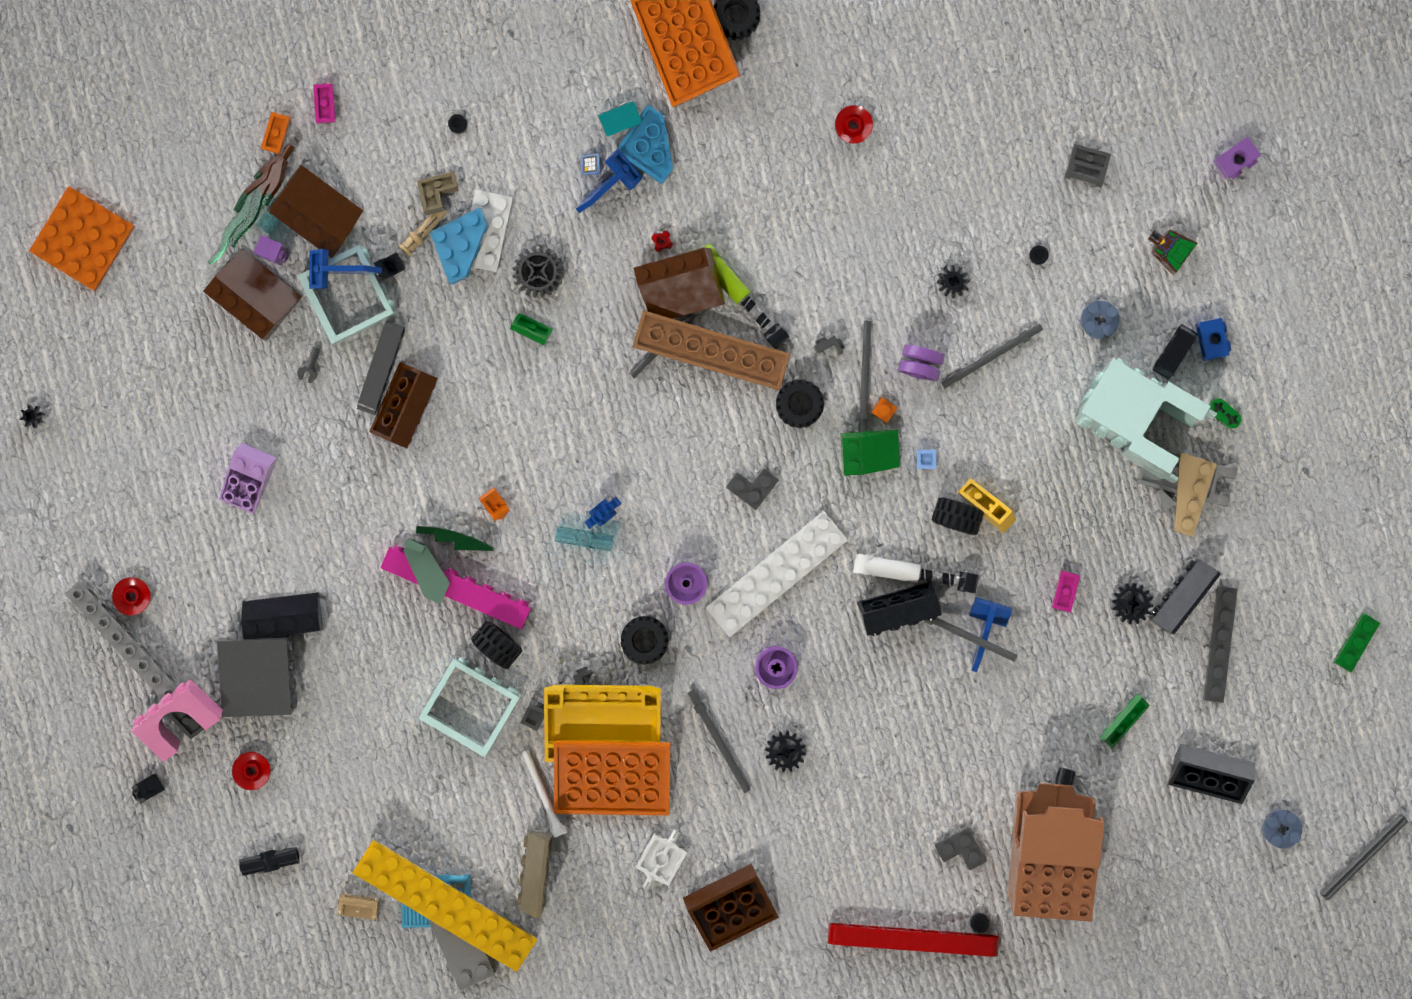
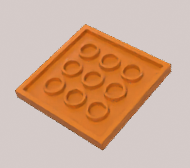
M68 186L29 249V252L93 291H96L135 226Z

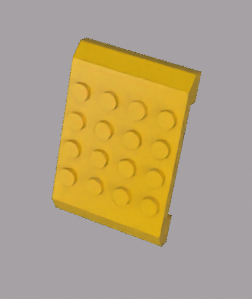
M552 685L544 688L545 762H554V741L660 742V688L629 685Z

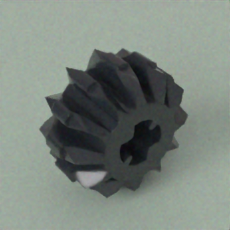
M954 265L951 266L950 271L945 267L943 269L945 274H938L943 279L937 281L938 285L943 284L939 291L941 292L945 289V297L950 292L952 298L956 297V292L959 296H962L963 292L961 289L964 291L968 290V287L963 285L970 282L969 279H963L968 273L964 272L961 275L962 267H959L957 272ZM954 277L957 279L955 282H958V285L951 286V282H948V280Z

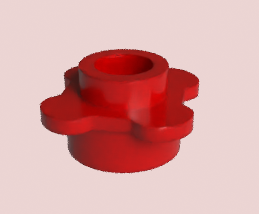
M668 231L652 235L651 239L655 243V251L661 252L663 249L672 248L673 243L669 239L670 233Z

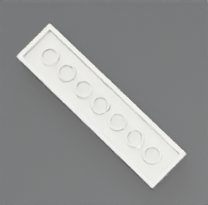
M822 511L705 608L725 633L731 637L848 541V539L825 511Z

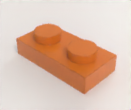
M271 112L261 145L262 150L281 154L291 120L290 117Z

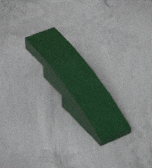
M416 526V534H435V542H454V550L494 551L493 546L460 532L436 527Z

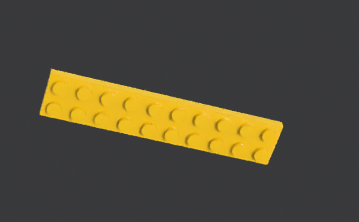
M374 839L352 871L354 875L516 972L538 940L537 937Z

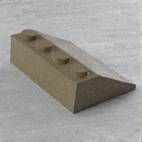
M530 831L528 836L524 838V847H527L526 855L522 856L521 866H524L525 869L524 874L520 875L519 885L523 886L522 893H518L517 905H521V911L541 919L545 908L552 833Z

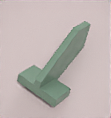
M407 538L403 551L424 597L441 604L450 585L448 578L428 549L429 546L412 538Z

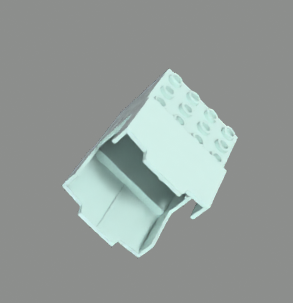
M1113 358L1103 372L1100 371L1090 385V390L1082 398L1080 404L1083 406L1075 417V420L1078 421L1077 425L1084 429L1089 427L1094 430V435L1101 439L1106 437L1111 440L1110 444L1118 449L1123 447L1121 456L1143 467L1160 479H1166L1174 483L1179 477L1172 474V470L1179 458L1145 439L1143 436L1157 411L1160 409L1192 428L1196 420L1202 422L1204 417L1211 420L1216 417L1217 413L1211 410L1210 405L1176 385L1168 382L1162 387L1160 381L1154 378L1150 380L1144 377L1145 373L1137 368L1133 370L1127 367L1128 363L1120 358L1115 360Z

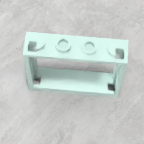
M357 245L329 259L328 265H336L358 254L363 265L371 266L368 260L371 256L366 248L363 249L362 246ZM309 270L297 275L331 344L334 346L396 315L394 312L396 307L393 300H388L385 294L388 290L384 282H379L377 274H368L386 311L337 335L315 289H309Z
M461 657L459 659L454 658L418 719L481 756L486 757L521 696L518 695L519 691L511 686L506 688L501 685L502 681L494 676L492 678L486 676V672L477 666L475 669L468 665L469 661ZM456 667L512 699L485 746L429 714Z

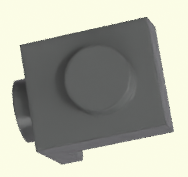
M825 336L817 340V345L813 347L816 354L834 346L838 355L843 354L842 349H844L840 338L836 339L835 336L829 339Z
M587 667L576 670L577 674L573 675L575 680L573 685H586L583 676L593 673V670H588Z
M538 701L530 702L520 723L538 731L544 719V704Z

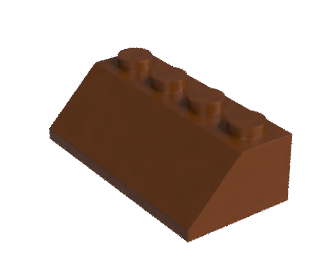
M399 362L369 432L407 449L412 441L417 425L420 423L421 416L438 378Z

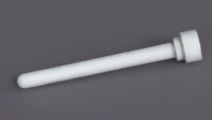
M524 750L522 752L523 758L553 825L551 826V833L556 838L568 831L566 826L559 822L557 815L554 814V808L530 752Z

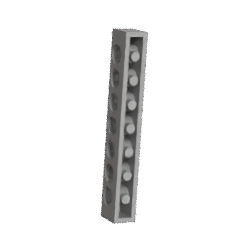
M85 580L78 581L65 593L72 603L161 699L167 693L171 694L175 691L180 683Z

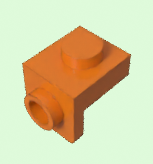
M494 487L479 497L480 502L494 521L503 519L510 511L508 505Z

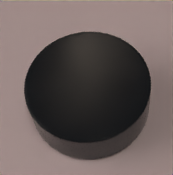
M455 114L449 118L448 127L454 134H462L466 131L468 123L464 116Z
M1037 245L1029 252V259L1035 265H1042L1048 260L1049 253L1044 246Z
M975 913L970 918V926L975 932L983 933L989 928L990 922L985 914Z

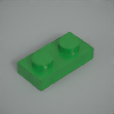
M520 313L517 314L510 327L511 330L542 345L546 344L553 329Z

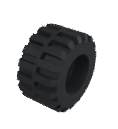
M715 0L714 9L727 39L730 37L735 41L736 38L743 40L744 37H749L752 32L756 31L761 13L760 5L757 3L758 0ZM732 5H740L747 10L748 17L740 24H733L725 17L727 8Z
M804 379L788 382L781 388L776 398V411L779 418L793 428L809 427L820 418L824 410L823 394L818 386ZM795 393H804L811 400V408L804 415H796L789 409V399Z
M941 497L937 500L931 520L935 524L969 535H977L984 512L977 507Z
M639 616L632 619L626 624L620 637L623 653L634 663L642 665L652 664L659 660L665 654L669 643L668 632L665 626L658 619L651 616ZM640 629H649L656 636V644L649 651H640L634 645L633 637Z
M485 621L471 638L472 643L478 650L504 669H509L523 652L521 646L513 638L489 621Z

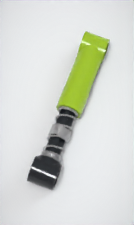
M708 243L705 248L712 249L720 286L736 305L741 304L743 310H747L748 316L760 325V329L765 333L763 336L774 349H777L790 336L779 323L775 324L773 320L770 321L769 315L766 316L760 305L757 306V303L752 300V296H749L751 293L749 289Z

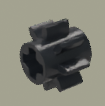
M27 405V410H21L23 417L20 420L26 422L25 427H29L32 424L33 428H37L38 423H44L42 416L45 413L39 411L40 406H35L33 409L32 405ZM31 413H33V416H35L34 420H32V418L30 417Z

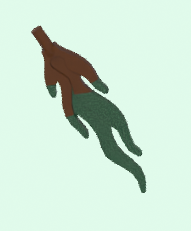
M288 144L280 156L277 155L254 175L256 181L249 185L239 197L233 209L238 214L225 228L219 248L209 259V264L214 263L224 254L229 242L230 246L235 248L238 240L255 223L262 205L268 206L272 198L282 185L288 164L287 159L295 147Z

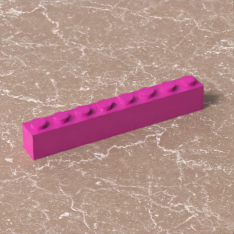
M395 545L394 548L389 547L380 568L418 584L403 551L404 548ZM448 568L447 571L442 569L450 582L445 594L446 597L514 627L523 629L532 609L528 606L529 602L522 599L515 601L511 599L512 595L501 591L499 594L493 591L494 587L483 583L482 586L476 584V579L465 576V578L458 576V571Z

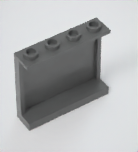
M287 635L285 638L228 640L227 637L220 638L217 641L222 717L291 715L294 709L297 708V698L293 697V690L296 689L295 678L292 679L295 662L291 660L294 644L293 641H290V635Z

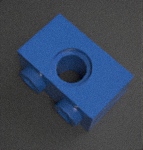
M1222 318L1195 324L1203 361L1230 355L1231 344L1229 340H1226L1227 326L1225 321L1222 322ZM1212 334L1217 335V344H1213L1210 341Z

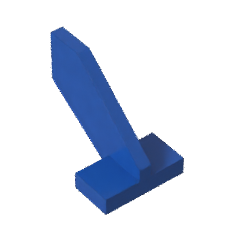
M616 149L605 161L613 173L578 205L576 210L579 213L593 205L618 180H621L629 190H632L643 178L619 149Z
M310 250L309 289H327L328 274L382 273L381 267L328 265V250Z
M975 597L969 616L984 620L979 637L988 640L992 623L1006 627L1012 613V608ZM979 645L976 646L971 671L974 672L978 671L985 648Z

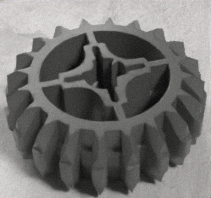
M533 246V253L525 249L527 256L524 257L520 253L519 256L522 261H514L519 267L512 268L513 271L518 272L513 275V278H519L515 282L516 286L523 284L519 289L521 292L527 288V296L533 291L534 298H537L538 292H540L541 298H544V291H547L550 296L552 293L549 289L553 288L557 291L558 288L554 284H562L558 277L562 278L564 274L558 271L564 270V266H557L562 261L561 259L554 260L557 256L556 253H553L551 256L549 255L551 249L548 248L543 253V246H540L539 252ZM535 257L546 258L541 264H534L530 261V259ZM551 263L554 267L552 280L546 276V270ZM525 264L531 269V274L526 281L523 278ZM533 267L538 269L543 268L541 272L543 273L545 279L542 276H534L535 271ZM536 280H542L547 284L543 287L530 286Z

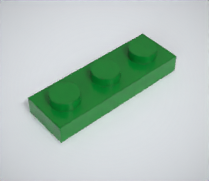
M1362 613L1333 663L1352 673L1379 627L1380 622Z
M1136 694L1122 712L1116 716V719L1109 727L1103 731L1100 738L1113 749L1150 705L1140 695Z

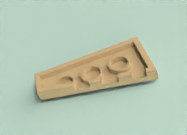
M1179 452L1177 474L1179 478L1176 489L1174 531L1193 537L1217 464L1183 452Z

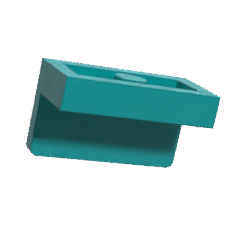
M634 101L598 114L607 137L642 123Z

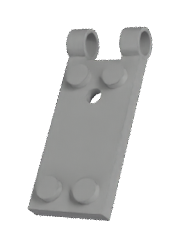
M1169 452L1179 458V454ZM1179 460L1172 470V474L1175 476L1178 474ZM1221 465L1216 466L1205 502L1228 507L1230 498L1215 494L1214 492L1218 477L1235 479L1236 469ZM1140 467L1136 483L1176 494L1178 480L1172 483L1166 479H1160L1143 467Z
M429 920L459 990L495 975L486 953Z

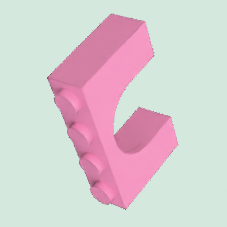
M190 679L186 683H180L173 693H167L160 703L151 705L144 715H138L133 721L134 725L131 732L165 762L178 752L181 741L165 727L162 720L164 715L170 712L186 713L207 730L220 720L223 710Z

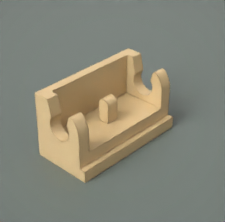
M341 894L339 896L338 915L377 920L380 899Z

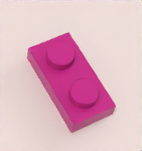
M333 83L313 84L316 124L336 123Z
M1060 571L1051 608L1071 613L1080 575Z

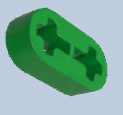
M1214 399L1209 403L1212 411L1215 409L1214 403L1221 404L1220 408L1224 413L1219 410L1216 411L1217 415L1215 418L1225 427L1233 429L1240 425V414L1224 400ZM1227 414L1230 417L1235 416L1236 418L1234 420L1236 423L1229 424V418H1227L1225 415Z

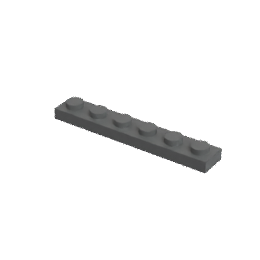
M1217 586L1203 696L1205 701L1224 703L1237 588Z

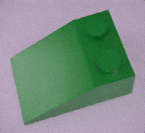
M898 429L840 433L842 471L844 476L864 475L900 467Z

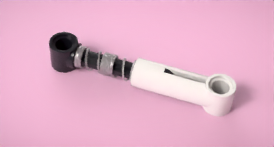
M857 553L853 568L854 573L911 583H918L920 580L925 583L928 581L931 584H945L953 588L956 587L957 591L975 594L979 577L978 574L967 572L950 574L949 571L944 573L937 569H934V571L933 569L926 570L924 567L921 569L920 564Z

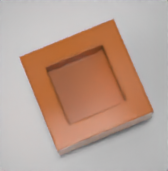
M881 397L871 414L887 424L897 410V407Z

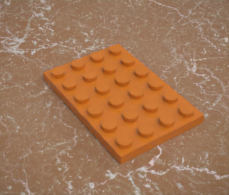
M711 0L630 1L672 107H677L741 76Z
M554 741V814L669 816L670 742Z

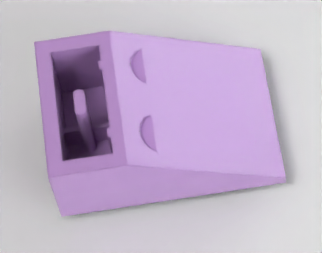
M241 443L233 452L219 500L255 514L271 477L277 457Z

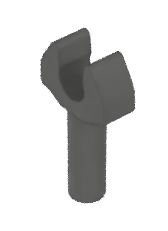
M313 347L307 365L303 368H298L299 380L303 379L305 372H309L308 383L315 381L318 374L314 371V365L320 349Z

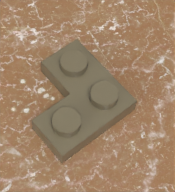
M454 172L417 181L425 216L443 212L441 195L459 191Z

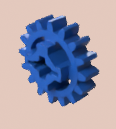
M617 497L613 498L610 502L604 499L589 511L591 517L584 523L589 529L596 524L601 527L617 514L614 509L622 503Z

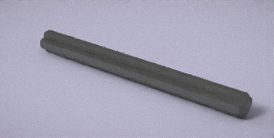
M1399 814L1320 892L1322 897L1330 900L1408 823L1405 816Z

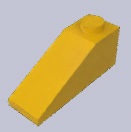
M970 478L958 491L971 506L981 509L984 512L983 517L1003 534L1016 521L1015 515L1010 508Z

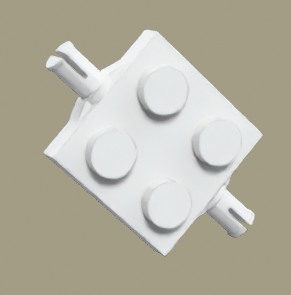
M673 829L669 839L662 838L655 833L652 835L635 868L644 872L647 876L642 885L643 888L646 887V890L650 889L653 881H660L667 886L670 885L687 854V851L678 847L675 843L680 835L679 831Z

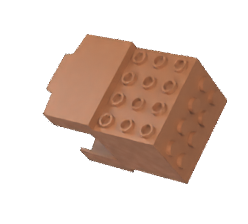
M1039 783L1036 791L1016 792L1007 890L1013 916L1092 922L1097 872L1100 867L1104 820L1100 816L1099 820L1094 819L1096 807L1094 798L1075 794L1072 785Z

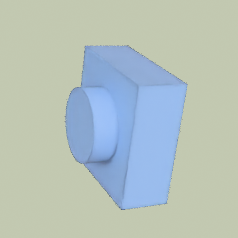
M916 450V468L936 469V450Z

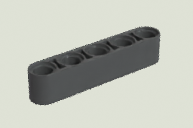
M390 321L385 322L358 400V410L376 415L404 335L405 326Z

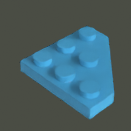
M647 105L640 115L642 123L633 126L617 149L624 154L631 164L663 185L673 170L663 114Z
M481 208L430 232L445 274L451 285L469 277L474 258H477L482 245L480 244L489 227Z

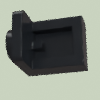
M397 252L374 262L375 267L382 268V273L377 274L382 280L391 278L406 269Z
M156 773L131 787L134 799L140 803L165 790Z

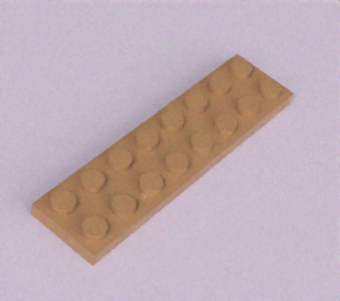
M644 310L632 346L636 349L779 391L790 357V353Z

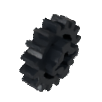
M1126 583L1125 589L1118 587L1119 593L1113 592L1116 599L1110 601L1115 603V606L1111 608V610L1117 611L1114 616H1121V622L1127 619L1128 624H1132L1133 620L1136 624H1139L1140 618L1145 621L1146 617L1144 615H1151L1148 608L1153 607L1152 604H1149L1153 597H1147L1150 591H1142L1144 586L1140 585L1137 588L1136 583H1132L1131 587ZM1128 592V596L1121 599L1122 595ZM1138 593L1141 594L1144 602L1138 598ZM1133 598V602H1136V605L1132 606L1131 609V606L1128 605V601H1132ZM1120 606L1125 608L1126 615L1121 611ZM1140 608H1143L1141 613L1136 615V611H1138Z
M788 730L785 735L779 731L778 737L773 734V741H767L770 747L765 748V751L769 752L765 757L766 759L771 758L769 765L775 764L776 771L781 767L783 773L786 768L792 772L793 766L797 769L799 768L798 762L804 763L801 756L806 755V752L802 751L806 745H800L802 738L796 739V733L790 736ZM786 739L794 741L796 745L788 744ZM779 741L778 749L773 751L774 745ZM783 747L791 749L788 752V756L780 754L783 751ZM798 752L797 758L792 762L793 754ZM775 758H781L785 760V764L777 762Z

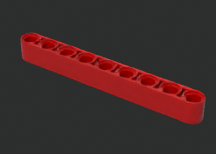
M829 923L827 943L841 946L997 957L999 936Z

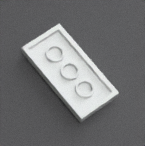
M475 189L471 212L481 208L489 227L483 235L480 243L482 245L471 267L497 273L513 197Z

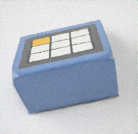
M600 154L581 156V175H600Z

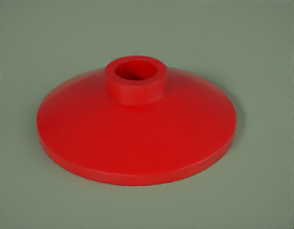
M847 106L838 113L835 119L836 133L847 143L857 144L863 142L870 136L873 129V120L870 113L861 106ZM852 122L856 123L857 128L852 129L850 124Z
M135 577L120 580L112 592V601L115 608L122 614L129 616L142 613L148 607L151 599L150 589L147 584ZM132 592L136 594L134 600L130 598Z
M257 752L241 754L232 766V776L235 783L245 790H257L263 787L269 780L271 773L268 760ZM250 767H254L256 769L255 774L250 773Z

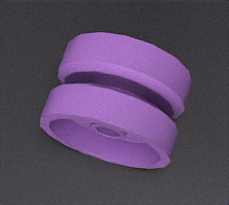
M905 344L902 355L912 361H900L898 371L917 379L938 382L941 371L930 365H942L945 355L924 347Z
M690 562L680 563L668 572L665 580L666 591L669 597L682 605L693 604L705 595L707 577L698 565ZM684 580H689V587L683 586Z
M767 647L756 658V675L761 683L768 688H785L793 682L797 675L798 666L796 659L784 647ZM776 663L780 666L777 671L772 668Z

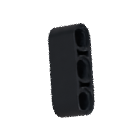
M1181 324L1152 370L1169 380L1196 340L1198 333Z

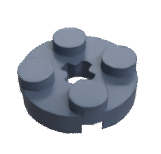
M1106 301L1092 302L1081 313V327L1093 339L1107 338L1119 326L1118 310ZM1099 315H1102V318L1105 319V322H1102L1101 325H1097L1098 322L1095 321V317H1099Z
M1278 809L1268 815L1263 822L1262 831L1265 839L1271 845L1284 849L1292 847L1300 841L1302 824L1296 814L1284 809ZM1280 824H1283L1285 827H1287V830L1284 834H1282V832H1278V828H1280L1281 826Z

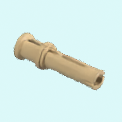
M444 210L443 212L431 214L415 232H410V236L398 246L411 257L412 252L419 245L423 244V239L448 213Z

